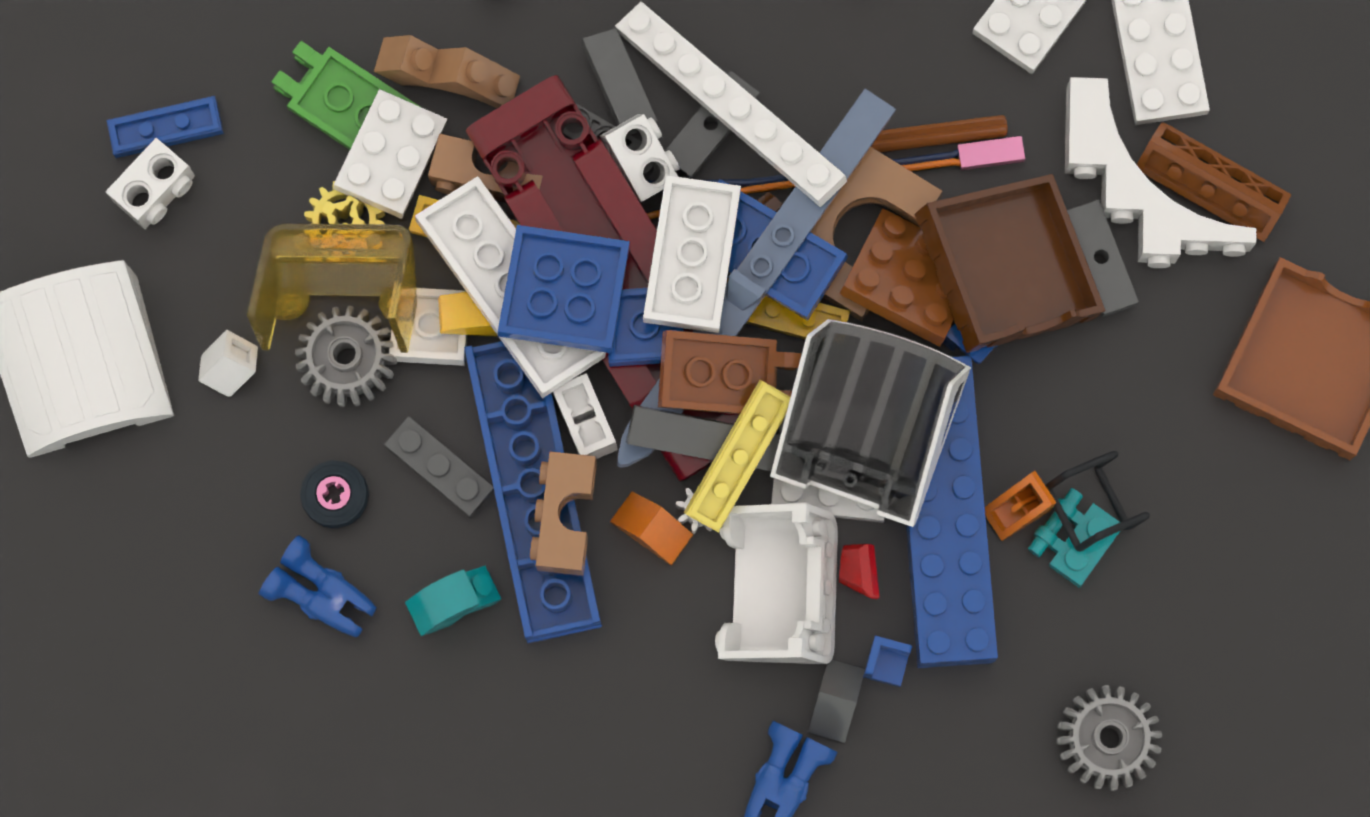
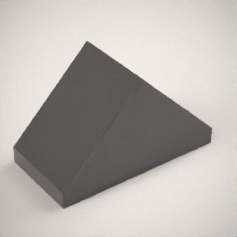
M831 660L826 665L808 733L845 744L865 669Z

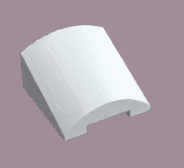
M124 260L66 270L37 278L0 292V375L27 457L32 458L66 448L65 444L129 425L136 424L137 426H142L174 416L139 281L136 274Z

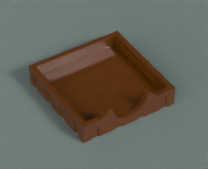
M1053 174L930 202L914 214L918 225L921 226L923 231V239L931 260L935 263L936 273L943 292L949 300V308L958 331L960 330L966 353L978 351L986 346L989 348L1015 339L1020 340L1039 335L1048 330L1054 331L1066 328L1077 322H1089L1106 311Z

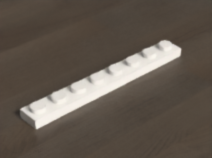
M643 2L635 6L615 25L618 33L819 207H822L847 182L845 174Z

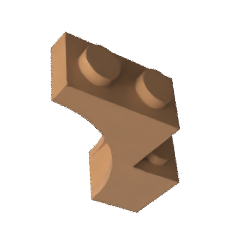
M412 35L384 37L374 69L375 73L401 86H421L449 91L481 101L495 108H499L514 99L520 75L467 47L437 49Z

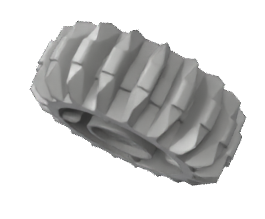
M353 306L347 307L345 316H341L338 307H333V318L328 319L321 312L318 314V318L322 324L317 327L313 322H308L306 325L312 335L300 334L299 341L307 347L295 349L296 356L305 359L296 364V369L298 372H307L303 375L301 381L305 386L313 384L310 390L313 396L316 397L324 391L323 401L326 404H330L335 395H337L339 407H345L347 397H351L353 404L359 406L361 403L360 394L364 393L369 401L373 400L375 397L370 390L372 387L375 386L380 391L386 389L385 384L380 380L381 376L387 379H392L394 376L393 371L385 367V365L397 364L396 357L392 354H387L389 353V348L394 347L393 341H385L390 337L391 332L388 327L379 329L382 321L378 316L368 322L369 312L366 309H362L356 318ZM353 349L356 351L352 362L348 364L337 362V356L342 350Z
M1104 685L1100 691L1101 698H1098L1093 688L1088 689L1086 697L1089 703H1086L1080 696L1075 697L1073 702L1079 711L1077 712L1068 707L1063 711V714L1072 722L1058 723V729L1069 733L1068 736L1057 738V744H1069L1070 750L1061 753L1060 757L1062 760H1066L1073 756L1076 761L1069 766L1068 771L1074 773L1080 767L1085 771L1080 776V782L1083 784L1090 779L1091 775L1096 776L1094 788L1098 790L1102 788L1105 779H1108V786L1111 791L1118 789V778L1121 779L1126 788L1131 787L1133 780L1130 773L1139 780L1144 779L1146 774L1140 765L1142 764L1150 769L1156 765V762L1147 754L1161 753V747L1150 744L1151 740L1162 737L1161 731H1150L1149 726L1159 722L1158 717L1152 716L1146 720L1143 713L1147 712L1151 705L1145 703L1139 709L1134 706L1139 698V694L1135 692L1130 695L1127 701L1123 700L1125 694L1124 687H1118L1114 697H1111L1109 686ZM1103 728H1111L1118 734L1119 742L1116 748H1107L1101 743L1100 732Z

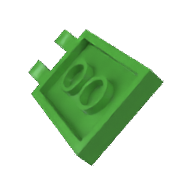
M300 41L292 52L295 55V61L309 68L302 80L298 83L281 70L272 80V84L275 85L273 89L291 99L287 105L288 110L349 150L379 89L417 105L332 48L328 47L324 54L321 55L303 41Z

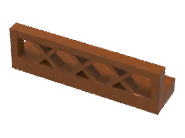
M1163 121L1136 164L1146 176L1236 226L1256 228V238L1262 242H1265L1292 195ZM1161 137H1164L1165 139H1167V140L1173 142L1174 144H1176V146L1173 145V144H1171V143H1169V142H1167L1166 140L1162 139ZM1198 158L1203 159L1204 161L1208 162V164L1204 163L1203 161L1199 160ZM1231 176L1240 180L1241 182L1236 181L1235 179L1231 178ZM1264 195H1266V196L1270 197L1271 199L1277 201L1278 204L1275 203V202H1273L1272 200L1266 198Z

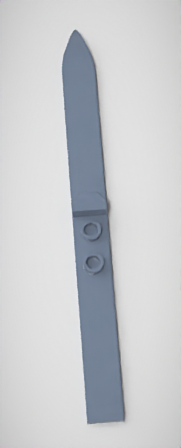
M864 89L824 145L820 154L845 174L848 180L894 115L896 109L867 89ZM795 186L740 266L730 274L726 284L719 333L693 330V332L737 336L841 188L822 207H819ZM659 380L640 405L680 414L684 412L681 409L658 408ZM630 421L622 435L617 456V466L620 468L628 467L648 457L655 450L626 443Z

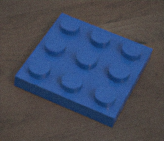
M517 225L498 326V337L612 353L630 241Z

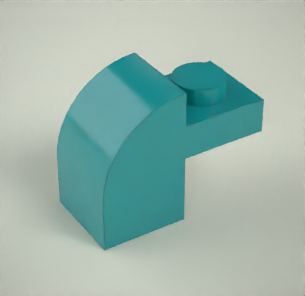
M485 565L467 572L463 569L448 575L420 590L408 599L405 604L420 635L424 636L451 626L466 614L496 604L501 600V596Z

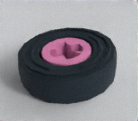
M336 460L320 463L311 469L302 482L300 492L303 509L310 519L323 527L335 529L349 526L359 519L367 507L369 496L366 480L359 470L347 462ZM333 485L338 490L342 486L345 491L340 494L341 501L336 504L331 499L329 502L325 501V497L329 495L328 488Z

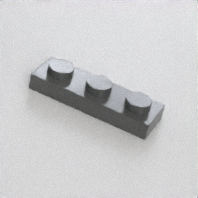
M409 416L384 444L387 449L470 518L494 492V487Z

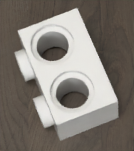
M637 114L600 135L603 144L639 202L662 191L666 175L678 177L676 171L680 169L670 150L666 152L663 150L658 140L662 137L658 125L652 117L647 119L644 114ZM632 129L638 130L642 136L641 146L636 150L629 149L625 142L626 134ZM650 162H655L660 169L659 178L653 183L647 182L643 175L644 167Z
M155 138L106 190V194L119 208L142 228L146 229L150 224L158 223L165 216L167 206L175 197H182L190 189L195 175L182 159ZM163 167H174V172L169 178L158 179V173ZM138 194H149L148 201L144 205L139 207L132 205L133 199Z
M587 373L568 381L553 391L579 455L596 456V459L618 450L614 436Z

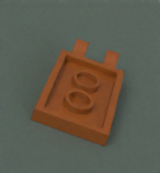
M665 330L662 334L658 408L740 414L759 380L776 388L777 369L792 371L798 369L802 353L777 352V340ZM779 390L791 397L792 391Z

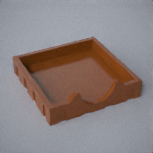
M1280 257L1269 275L1270 278L1255 304V310L1245 325L1238 340L1240 342L1234 349L1223 372L1224 375L1217 384L1213 395L1224 401L1225 399L1235 403V406L1253 415L1262 416L1270 420V423L1291 433L1295 432L1304 436L1303 439L1326 450L1331 449L1339 453V456L1350 461L1357 455L1370 427V301L1345 294L1328 283L1325 279V274L1306 270Z

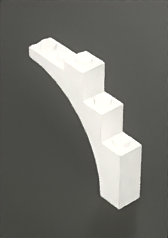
M1070 77L1066 87L1065 173L1074 174V177L1078 179H1093L1097 175H1102L1101 206L1106 218H1111V222L1118 224L1131 223L1133 219H1138V262L1148 263V267L1168 268L1170 263H1176L1181 255V249L1185 250V253L1189 255H1205L1208 253V250L1223 251V255L1230 257L1243 256L1246 252L1251 251L1256 244V228L1229 225L1200 216L1174 202L1148 180L1131 159L1118 134L1110 108L1108 79Z

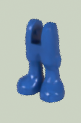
M296 536L284 552L280 563L292 572L314 583L318 590H309L286 571L276 567L264 581L259 595L269 601L280 598L293 601L300 605V608L308 615L309 619L319 620L342 633L356 638L359 637L363 629L349 617L340 614V610L348 601L354 605V608L372 617L377 607L366 595L345 580L341 572L330 568H323L311 556L310 543L302 536Z
M772 720L768 730V735L773 742L771 755L768 762L763 764L755 774L756 782L744 817H760L764 804L777 810L775 817H793L800 803L807 798L808 781L811 775L820 765L831 764L838 754L837 751L806 737L792 773L785 778V768L803 735Z

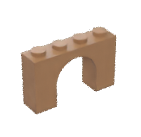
M870 147L847 182L816 223L811 233L835 246L833 237L839 220L849 210L864 204H877L887 207L921 228L914 214L925 204L941 200L943 191ZM845 262L823 298L838 308L850 311L851 316L863 322L870 310L839 294L852 269V266Z

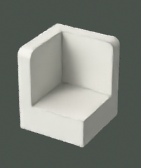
M226 330L202 354L198 381L228 397L232 396L256 372L258 346Z

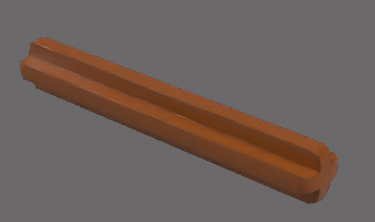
M998 115L881 131L871 147L879 152L1004 137L1007 135L1008 125L1006 117Z

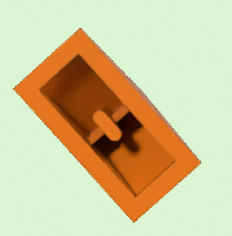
M1033 471L985 506V517L1000 540L1003 541L1050 512L1055 506L1056 501L1037 472Z
M633 491L610 520L611 524L671 566L693 537V534L663 507Z

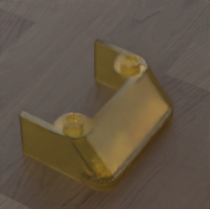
M280 224L271 228L264 238L247 312V318L261 349L270 350L276 319L290 320L302 315L308 307L310 295L380 296V311L389 320L400 352L408 353L417 309L414 244L409 231L401 225Z

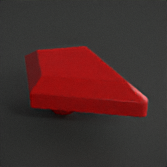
M843 545L839 583L869 598L878 600L879 587L874 545Z

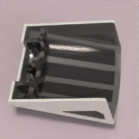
M827 319L806 337L770 477L804 489L809 485L877 508V515L914 527L971 367L915 341L877 329Z

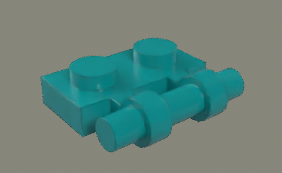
M1071 488L1064 498L1058 499L1069 522L1076 526L1074 532L1080 543L1095 533L1120 523L1094 503L1085 515L1078 511L1076 507L1082 500L1083 495L1074 488ZM1054 511L1045 525H1039L1033 533L1035 539L1027 549L1037 557H1041L1047 547L1054 551L1056 555L1048 566L1080 588L1119 532L1107 536L1079 552L1074 548L1069 537L1065 542L1057 537L1056 534L1063 525L1056 511Z

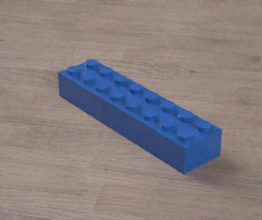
M971 356L952 357L971 367L916 524L914 527L906 525L917 668L994 663L998 659ZM927 359L902 360L894 383L899 444L928 361ZM938 364L936 365L901 468L903 499L917 493L947 386L958 375Z

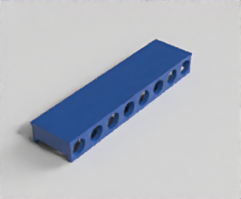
M502 341L472 347V345L466 346L464 348L525 639L527 643H533L601 628L602 625L587 555L584 576L538 571L536 560H530L532 537H539L541 522H535L537 499L544 500L545 485L539 484L541 462H548L550 451L565 453L552 393L544 398L540 396ZM572 500L563 507L560 513V522L569 530L582 532L575 500Z

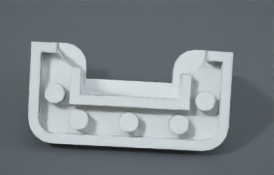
M808 503L734 506L720 529L722 539L726 541L727 545L736 550L733 623H724L721 630L716 634L715 646L718 651V659L725 661L797 664L830 663L835 648L838 527L834 515L827 510Z

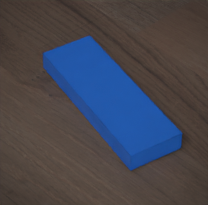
M215 96L106 120L115 158L141 153L155 138L168 147L224 134Z

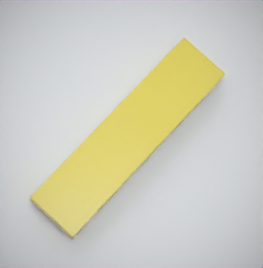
M759 380L684 511L686 515L719 533L784 420L790 396Z

